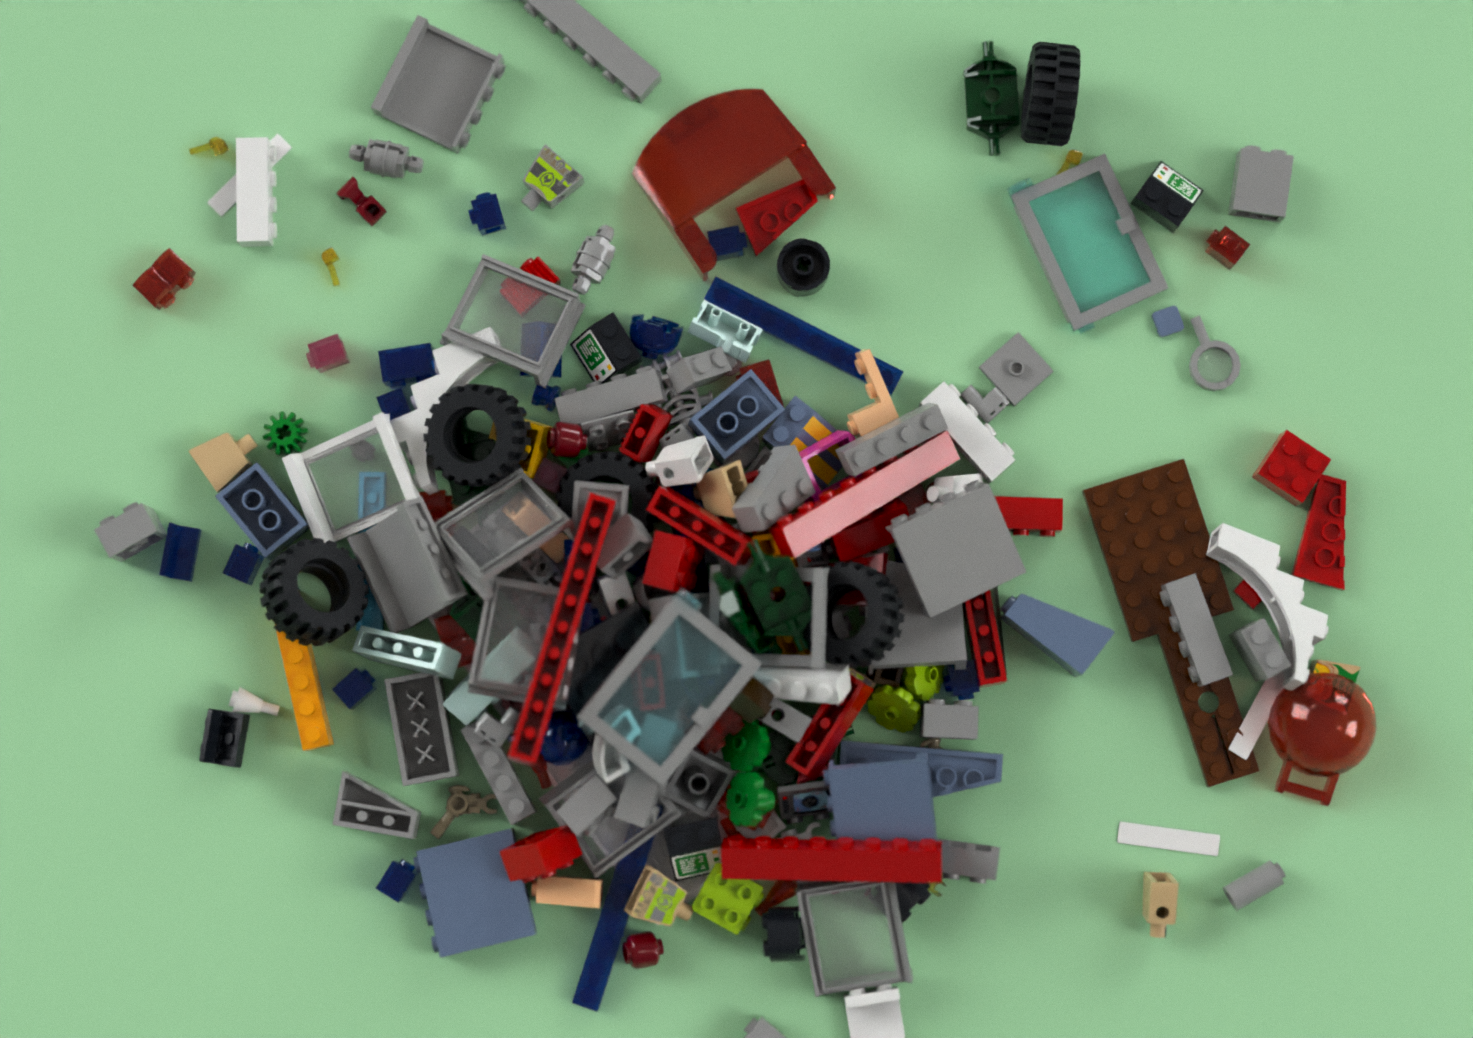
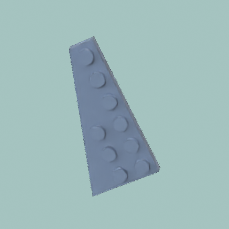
M842 740L840 765L916 759L917 753L928 752L932 796L937 797L1001 782L1003 754Z

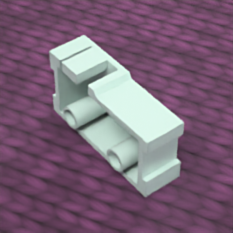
M704 300L700 306L697 318L694 317L691 321L688 333L716 347L722 346L725 354L746 363L753 345L756 346L763 329Z

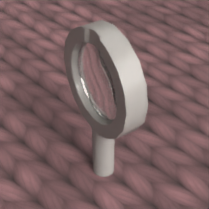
M1197 316L1191 319V323L1200 346L1196 348L1190 357V375L1194 382L1205 390H1223L1230 386L1239 375L1241 366L1239 356L1234 348L1226 342L1210 341L1201 317Z

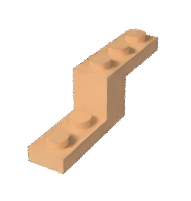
M863 349L855 353L857 358L854 360L855 366L860 375L864 374L868 383L865 385L866 392L870 399L874 398L875 400L874 403L847 415L849 418L847 422L848 429L857 438L899 418L870 349Z

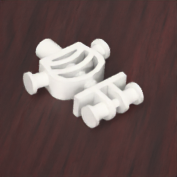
M677 350V353L667 357V355H664V362L657 364L655 359L652 360L653 364L648 366L659 370L661 373L660 369L670 368L683 359L680 351ZM661 373L663 383H665L667 388L665 390L666 395L671 397V400L662 409L668 411L673 405L675 407L671 412L673 417L668 426L671 427L684 422L692 434H695L688 426L690 418L702 409V406H706L713 400L712 392L708 391L709 394L699 396L695 388L688 390L693 395L676 394L668 374L662 375ZM683 401H696V404H684Z

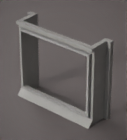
M710 565L709 621L731 638V620L724 617L722 611L719 610V590H717V585L711 580V577L715 572L720 571L726 580L734 576L737 577V580H740L749 566ZM795 567L802 581L813 582L811 656L750 654L761 662L762 665L823 668L826 667L827 576L830 568ZM708 638V664H740Z

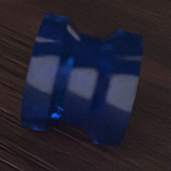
M537 385L531 404L545 406L546 410L552 412L556 406L554 398L560 396L561 387L547 385L546 388Z

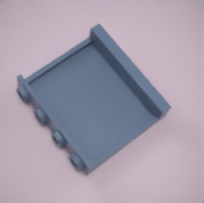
M928 752L917 753L916 759L836 766L834 765V760L829 761L828 770H824L825 786H830L831 795H827L828 811H833L834 820L830 821L831 837H836V840L840 837H850L853 840H865L866 838L875 837L884 841H892L895 838H905L909 841L931 838L937 841Z
M513 828L416 851L417 857L413 858L416 872H421L423 883L419 884L422 899H427L429 910H425L426 919L429 926L433 925L435 936L431 937L432 946L435 953L439 952L440 958L537 934L526 883H522V880L510 882L499 853L500 850L516 842Z

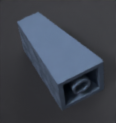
M1022 593L1017 597L1013 595L1009 597L1000 608L1003 612L1000 617L1002 621L1074 677L1083 675L1115 633L1110 628Z

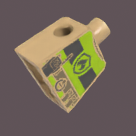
M648 864L645 865L623 910L632 917L665 926H671L676 917L688 921L693 913L692 905L683 902L687 891Z

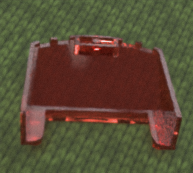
M739 89L719 93L682 110L663 125L650 139L639 156L632 172V176L703 282L708 279V272L715 267L717 254L694 221V218L787 158L813 194L817 196L827 195L829 199L835 197L836 192L835 185L808 147L807 141L763 89Z

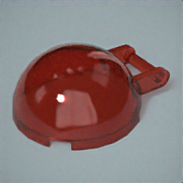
M1314 673L1309 674L1305 684L1300 685L1293 691L1284 688L1278 694L1270 709L1268 719L1270 741L1278 756L1283 760L1275 792L1283 793L1286 791L1320 801L1321 805L1329 806L1339 775L1359 765L1368 755L1375 740L1377 730L1375 709L1366 692L1359 685L1339 674ZM1293 768L1308 776L1328 777L1323 791L1288 781L1291 769Z

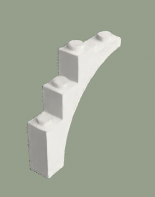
M491 327L472 334L502 347L498 335ZM453 342L432 351L435 358L432 361V366L437 375L411 385L413 395L410 396L415 410L390 420L401 449L406 452L409 463L414 465L416 473L413 474V479L418 489L422 488L428 495L439 491L435 468L432 465V462L435 460L433 457L427 456L425 449L429 448V444L423 440V434H428V427L424 426L425 420L433 415L429 410L433 404L441 403L439 401L441 395L451 393V389L454 387L469 384L487 368L498 363L494 359Z
M1222 523L1211 532L1206 555L1225 564L1240 575L1256 591L1269 610L1278 630L1282 650L1291 663L1290 667L1284 669L1282 687L1293 691L1300 685L1305 684L1308 679L1309 669L1307 667L1309 659L1314 652V645L1323 641L1328 633L1329 628L1326 625L1328 615L1301 604L1305 594L1302 590L1304 580L1277 570L1281 557L1278 556L1280 545Z

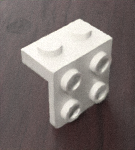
M892 984L876 986L875 990L865 991V988L849 990V994L843 995L850 1038H905L899 1002L900 994L897 986L892 987Z

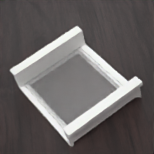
M384 412L373 416L372 421L302 453L289 454L282 458L314 538L323 539L324 543L328 540L337 542L369 528L398 511L396 506L400 503L420 497L390 423V414H384Z

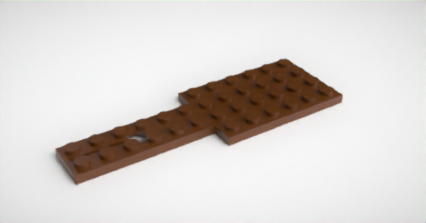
M1181 459L1083 490L1082 493L1131 642L1157 634L1206 786L1211 787L1258 772L1259 768L1253 749L1247 760L1229 750V746L1236 733L1238 732L1243 736V733L1239 730L1243 719L1229 677L1199 687L1197 682H1192L1188 673V668L1191 667L1187 657L1182 656L1178 642H1181L1178 631L1174 632L1169 622V617L1172 616L1168 606L1165 607L1160 598L1162 585L1196 574L1211 617L1234 610L1218 561L1206 555L1210 536L1185 460ZM1204 692H1212L1218 698V707L1212 713H1206L1199 707L1198 700Z

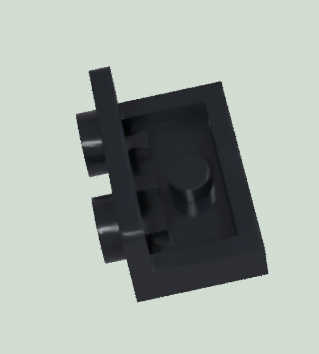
M208 709L199 761L241 768L250 715Z

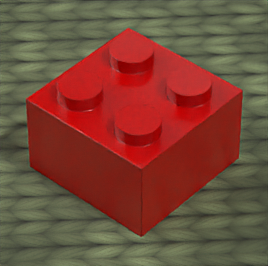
M1285 430L1278 436L1252 478L1294 506H1298L1304 502L1332 459L1290 431Z
M656 530L642 584L673 592L691 594V590L695 588L697 583L696 570L698 563L702 561L704 556L703 545L693 539Z
M568 825L534 832L499 851L510 882L522 880V883L530 882L538 878V876L541 879L549 878L556 874L555 869H564L573 865V859L582 855L576 835Z

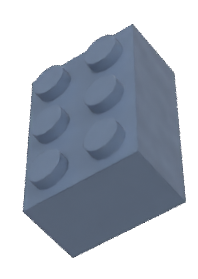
M257 462L215 496L262 555L269 560L276 557L310 529L305 517L264 467Z

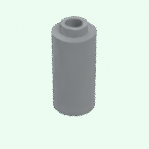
M1269 860L1224 886L1223 890L1231 905L1238 911L1283 885L1282 878L1285 877V873L1278 863L1273 864Z

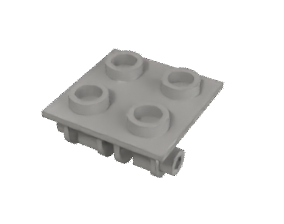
M633 410L581 423L583 433L587 435L589 452L595 450L602 451L610 446L623 443V438H626V433H629L628 429L631 428L630 424L633 423L632 419H635Z

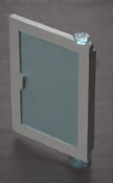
M1105 154L1035 185L1031 178H1028L1007 189L1014 205L1013 208L1073 332L1079 330L1080 334L1090 331L1095 328L1094 322L1168 289V285Z
M683 588L668 602L576 716L581 720L577 724L589 735L593 731L596 732L662 786L762 665L761 662L698 611L703 604Z

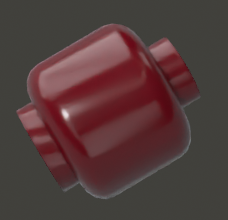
M556 422L553 427H549L546 447L551 450L553 455L576 458L580 450H585L587 435L583 434L580 425Z
M651 931L630 934L626 942L622 943L625 963L630 964L634 969L655 966L659 962L660 955L664 954L662 940L657 939Z

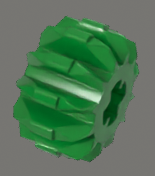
M283 411L279 412L280 420H277L273 415L270 416L273 425L264 424V429L270 431V433L262 436L264 440H271L266 447L269 450L276 448L275 454L278 456L284 450L286 455L292 454V448L300 452L301 447L297 444L299 442L307 444L308 441L301 437V435L309 432L307 428L301 427L305 421L302 418L295 420L296 414L293 412L288 417H286ZM288 429L291 435L290 437L285 436L283 439L280 433L281 431L286 432Z

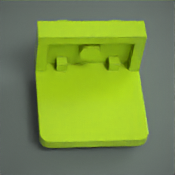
M716 863L695 898L692 909L738 935L740 930L744 931L751 920L749 914L752 908H757L764 896L762 890L764 887L750 879H722L721 863Z

